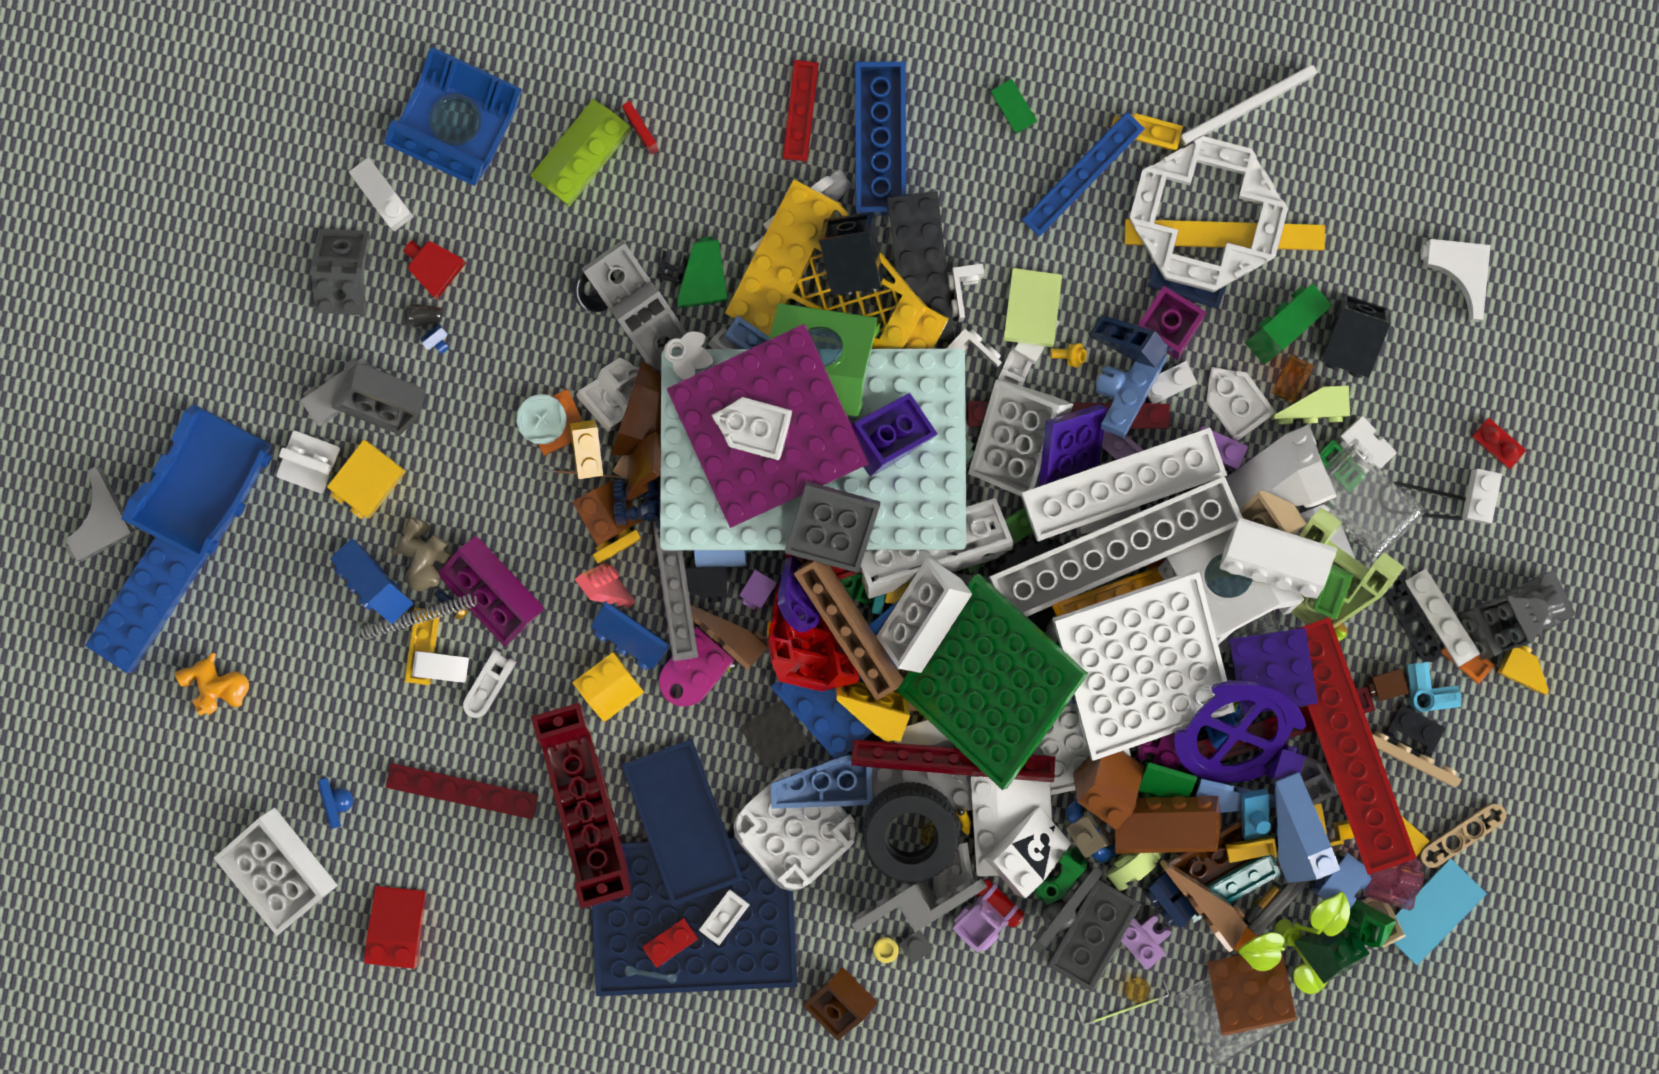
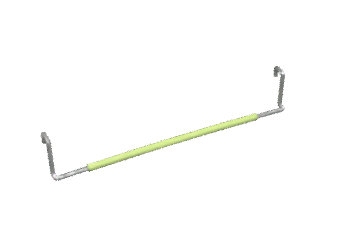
M1163 979V982H1164V985H1165V988H1166V991H1167V994H1168V995L1163 996V997H1160V998H1156V999H1153V1000H1150V1001H1147V1002H1144V1003H1141V1004H1138V1005H1135V1006H1132V1007H1129V1008H1126V1009H1123V1010H1120V1011H1118V1012H1115V1013L1106 1015V1016H1104V1017L1098 1018V1019H1096V1020H1094V1021H1091V1022H1089V1023H1086V1024L1083 1023V1020H1082L1080 1011L1077 1010L1078 1013H1079V1016H1080L1082 1025L1085 1026V1025L1091 1024V1023H1093V1022H1097V1021L1106 1019V1018H1108V1017L1117 1015V1014H1119V1013H1122V1012H1125V1011H1128V1010H1131V1009H1134V1008H1137V1007H1140V1006H1143V1005H1146V1004H1149V1003L1158 1001L1159 999L1168 997V996H1169V992H1168V989H1167L1165 980Z

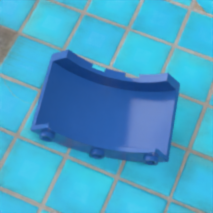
M192 404L183 412L171 438V441L175 442L167 455L162 454L152 470V480L150 483L144 482L129 498L121 519L203 561L208 554L213 555L220 539L236 516L239 518L243 514L246 504H244L262 468H266L272 459L270 451L273 444Z

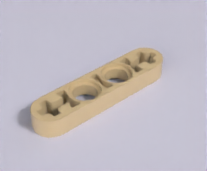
M1495 803L1484 806L1428 843L1419 853L1421 863L1430 868L1440 866L1502 825L1506 819L1505 809ZM1490 809L1499 810L1500 813L1497 815V821L1490 819L1485 822L1489 825L1487 828L1484 822L1478 818L1480 815L1483 819L1491 815ZM1472 821L1477 822L1480 826L1479 833L1474 836L1469 835L1466 830L1467 825ZM1455 835L1458 838L1459 844L1457 848H1447L1446 839L1448 836ZM1440 842L1441 848L1447 854L1444 856L1440 852L1435 855V862L1431 860L1426 861L1427 851L1436 852L1440 848L1436 844Z

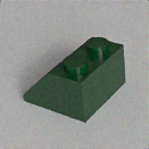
M1342 930L1335 936H1327L1323 931L1320 934L1309 933L1294 941L1323 984L1351 970L1370 954L1356 933Z

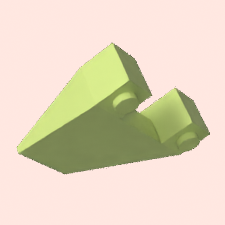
M1321 507L1312 516L1299 536L1337 548L1333 565L1354 574L1338 618L1336 620L1331 618L1333 627L1336 628L1381 598L1393 585L1405 567L1385 552L1374 562L1370 569L1365 567L1330 541L1342 521ZM1303 596L1304 600L1291 612L1307 625L1328 618V616L1313 610L1316 599Z

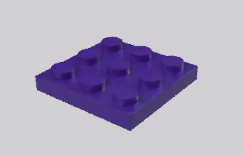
M1098 404L1046 420L1038 487L1100 466L1104 435L1101 424L1106 416L1107 407Z
M1305 628L1229 639L1235 681H1251L1274 687L1290 697L1298 707L1318 703ZM1250 700L1239 701L1241 715H1245L1255 702ZM1264 708L1261 712L1272 711V709Z

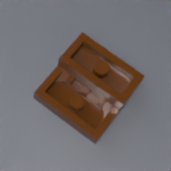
M653 432L644 438L629 456L626 499L629 501L647 492L649 482L660 476L661 435L657 432Z

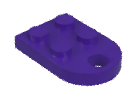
M792 555L785 559L778 591V605L784 619L793 629L799 632H807L817 626L820 613L794 575L802 563Z

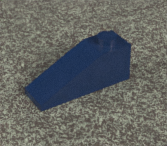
M1104 315L1100 317L1089 334L1091 338L1130 359L1157 368L1169 349L1156 331Z

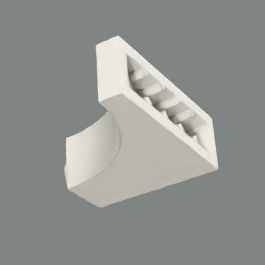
M1436 239L1428 240L1426 245H1422L1421 260H1424V267L1436 269L1450 277L1458 285L1465 297L1468 307V321H1482L1484 317L1491 245Z

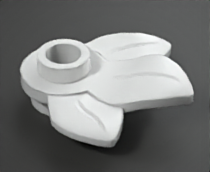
M688 332L681 339H672L665 345V357L669 362L673 363L674 373L682 380L694 376L695 369H705L714 362L710 353L701 347L706 336L700 332ZM674 348L682 350L678 356L673 355L672 351Z

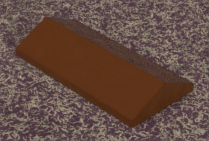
M1240 818L1220 830L1217 852H1181L1167 862L1206 886L1255 858L1232 863L1228 861L1226 844L1244 841Z

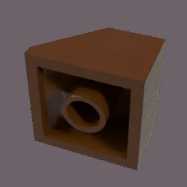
M841 967L802 1006L839 1041L862 1022L878 1002L850 973Z

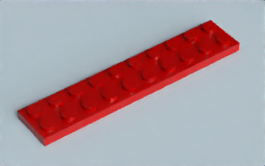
M1328 617L1296 628L1306 629L1318 702L1317 704L1307 705L1367 875L1417 859L1331 618Z

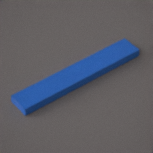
M1126 112L1031 209L1022 221L1040 237L1145 128L1132 115Z

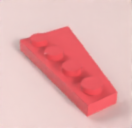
M607 563L590 569L574 579L590 600L606 601L608 604L615 602L617 606L624 604L627 608L636 603L635 599L618 577L620 575L618 571Z

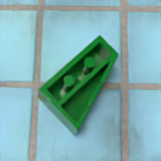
M1313 283L1306 289L1303 286L1298 288L1291 295L1293 300L1289 304L1285 300L1274 310L1277 314L1273 318L1268 315L1257 325L1260 329L1245 342L1264 365L1283 351L1333 306Z

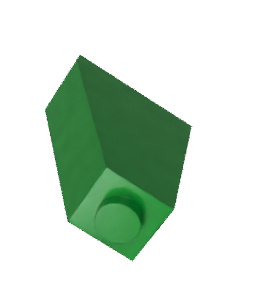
M712 236L699 238V242L693 244L677 300L679 309L728 302L719 240H714Z

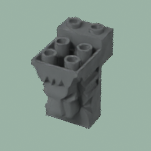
M1552 570L1538 575L1495 599L1477 605L1462 613L1460 617L1465 630L1469 633L1474 645L1480 652L1481 660H1484L1504 651L1534 642L1535 637L1543 635L1542 633L1549 631L1561 622L1576 616V613L1555 571Z

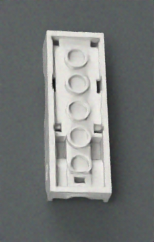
M996 498L966 507L965 549L866 550L859 573L862 572V583L868 599L893 592L902 584L911 582L926 558L932 559L953 573L999 558L1007 551L1012 550L1013 540Z

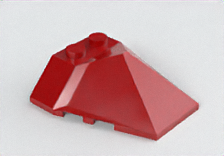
M779 583L777 585L767 640L771 663L779 682L821 692L857 683L859 681L857 670L821 615L817 626L807 632H799L787 623L778 605Z

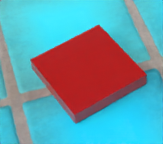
M629 100L624 103L622 108L625 116L649 154L653 155L659 151L655 139L631 101Z

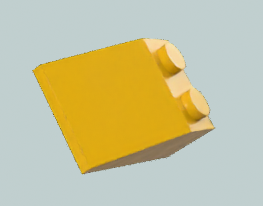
M861 681L835 688L836 700L875 735L885 741H901L910 718L908 701L899 692L893 691L876 701L866 684Z

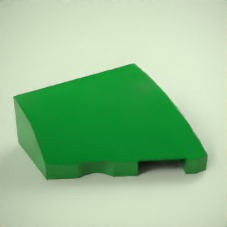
M1356 899L1350 908L1349 921L1343 930L1356 933L1364 945L1381 947L1390 936L1396 920Z

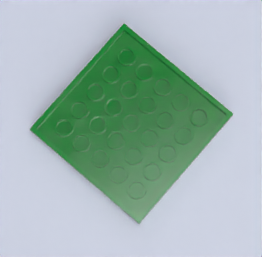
M977 574L974 575L967 585L972 593L971 597L921 673L909 671L897 691L1001 790H1005L1010 786L1089 673L984 577Z

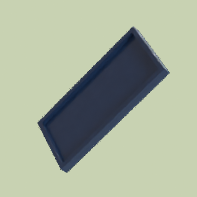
M693 739L622 764L672 907L744 881Z

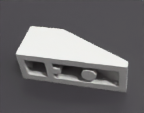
M369 157L349 171L364 194L394 232L414 217Z

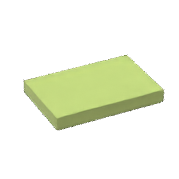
M1017 268L1012 269L1004 341L1047 347L1054 346L1062 275Z

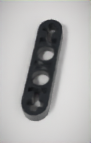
M1399 575L1396 579L1399 581L1396 588L1399 593L1405 591L1406 595L1398 597L1395 601L1392 596H1397L1393 589H1388L1384 595L1418 657L1424 662H1434L1441 655V647L1405 580ZM1402 600H1408L1412 605V609L1408 614H1403L1398 609V605ZM1414 622H1420L1424 627V631L1420 636H1414L1410 631V627ZM1428 635L1430 639L1425 641L1429 647L1434 646L1433 657L1429 655L1424 656L1423 652L1426 650L1424 644L1419 643L1418 645L1416 641L1424 639Z

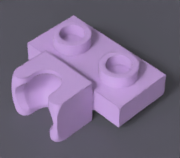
M1157 912L1151 914L1142 924L1134 917L1122 939V943L1146 970L1166 955V951L1159 944L1172 933L1171 928L1168 926L1162 930L1154 928L1153 925L1158 921Z

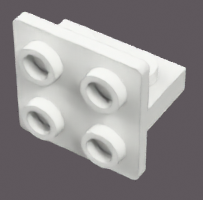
M293 431L287 448L282 447L279 457L283 459L276 476L323 494L340 452V447Z

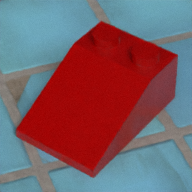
M385 886L375 887L364 964L415 969L418 966L426 891Z

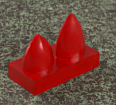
M1487 418L1471 436L1472 439L1508 470L1527 451L1490 418Z

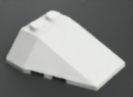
M1309 424L1284 434L1238 470L1226 477V481L1239 509L1261 490L1293 503L1294 506L1304 505L1305 508L1314 507L1337 497L1316 447L1317 443Z

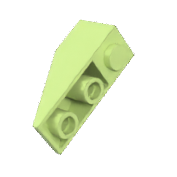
M1349 386L1322 387L1273 415L1271 420H1278V425L1293 424V420L1303 419V424L1318 423V419L1328 418V423L1343 422V418L1350 416Z

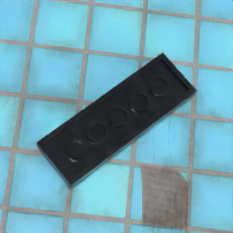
M938 191L888 196L896 271L927 307L949 318L937 342L955 340Z

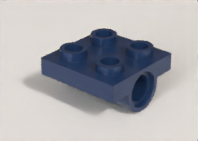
M1166 871L1144 884L1148 889L1144 892L1153 905L1161 906L1163 910L1160 914L1171 927L1176 925L1181 929L1197 913L1183 893L1170 900L1180 889Z

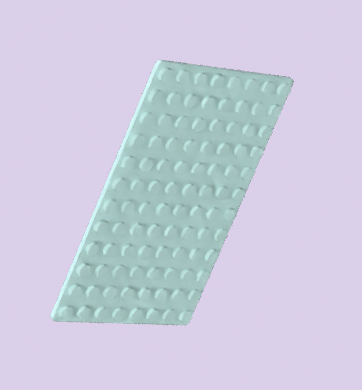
M673 349L672 354L678 356L682 350ZM706 349L714 362L705 369H695V375L749 349ZM843 349L817 350L824 366H828L840 357ZM871 349L864 380L863 412L859 417L847 415L851 425L910 393L938 435L872 477H869L862 467L823 486L880 501V508L866 550H963L966 547L965 352L963 349ZM663 350L661 363V548L665 551L785 550L801 496L732 528L729 527L667 391V388L684 380L674 373L673 363L666 359Z

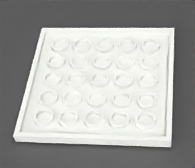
M1197 570L1052 619L1060 648L1089 673L1073 697L1089 756L1093 761L1175 733L1177 730L1185 729L1197 711L1215 695L1212 692V686L1216 683L1227 681L1200 572ZM1233 703L1219 708L1211 714V717L1218 718L1235 712Z

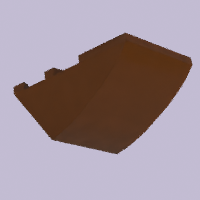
M643 360L611 455H630L633 449L653 432L661 435V374Z

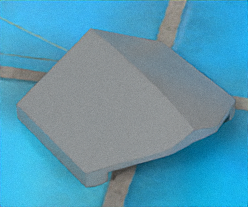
M1306 756L1301 777L1312 803L1317 804L1339 794L1324 764Z

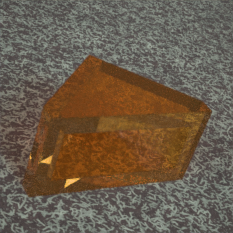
M1292 355L1287 357L1271 394L1295 403L1314 365Z

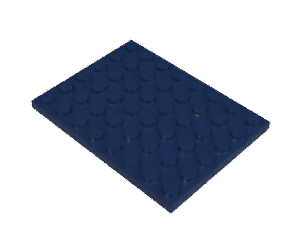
M729 838L744 881L672 907L650 843H622L630 878L631 895L592 906L596 997L798 987L793 891L777 886L744 850L736 838ZM730 889L750 905L721 944L718 945L699 931V929ZM685 918L697 935L698 940L656 968L643 949V946Z

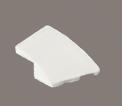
M618 358L602 368L598 378L580 389L576 395L607 432L622 423L640 368L633 366L622 358Z

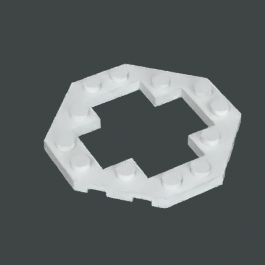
M1203 136L1189 146L1181 148L1165 157L1155 165L1142 170L1129 220L1165 280L1215 292L1275 258L1288 207L1279 197L1274 184L1266 171L1262 169L1257 156L1251 148ZM1196 162L1243 174L1244 179L1239 199L1262 204L1251 249L1227 243L1221 266L1172 254L1178 230L1154 224L1166 179L1190 185Z

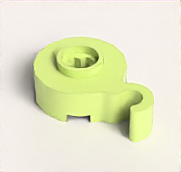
M1122 853L1115 859L1114 865L1107 871L1106 875L1118 891L1128 888L1127 882H1132L1136 879L1139 881L1156 866L1154 863L1159 861L1162 853Z

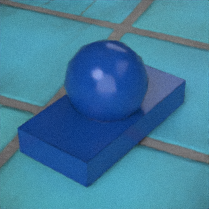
M328 778L318 780L317 785L329 828L341 827L337 812H346L352 807L354 802L353 795L345 788H337L331 792Z

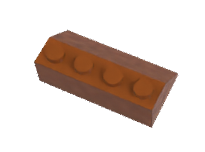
M1203 795L1199 797L1137 798L1133 813L1117 830L1115 829L1116 854L1217 852L1222 823L1219 797Z

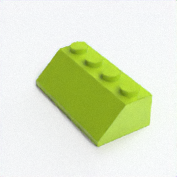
M592 99L530 176L566 206L570 207L631 133V127L611 110Z

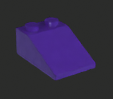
M910 393L852 424L869 462L868 465L863 467L869 477L890 467L938 435Z

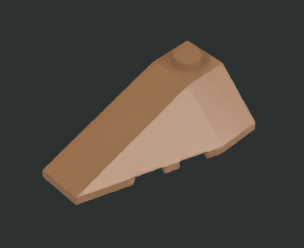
M691 605L693 621L702 627L717 643L722 645V648L747 670L767 650L768 646L765 644L767 639L757 630L753 634L748 629Z
M1164 859L1161 860L1159 863L1230 953L1247 927L1242 920L1246 915L1237 904L1232 906L1227 899Z

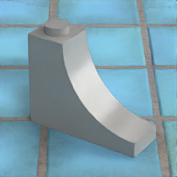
M97 466L87 471L92 485V504L88 516L81 527L66 538L68 543L66 550L69 556L80 562L136 534L131 524L121 519L124 510L102 468Z

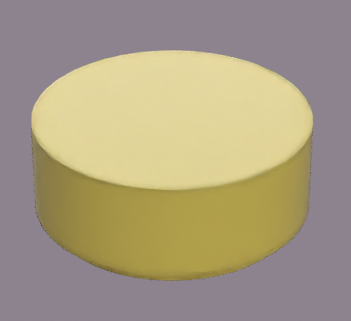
M883 937L876 941L873 951L877 960L883 963H890L897 958L899 948L895 940Z

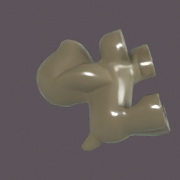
M410 517L406 524L404 535L391 553L393 556L402 554L412 559V564L406 572V581L411 589L421 592L432 586H438L440 583V575L433 566L434 562L439 561L445 564L451 559L453 554L445 549L448 543L434 534L428 542L420 540L419 538L428 532L430 525L419 518Z

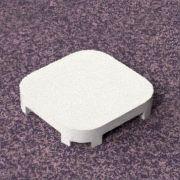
M800 768L788 769L772 782L804 770ZM770 783L737 814L734 822V833L739 844L777 886L793 891L800 890L811 884L854 843L855 821L851 814L848 815L841 806L771 809Z

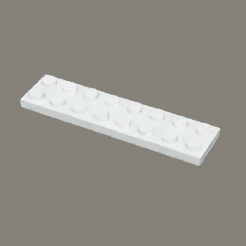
M1207 428L1020 494L1037 541L1221 478L1226 476L1227 473L1212 430Z

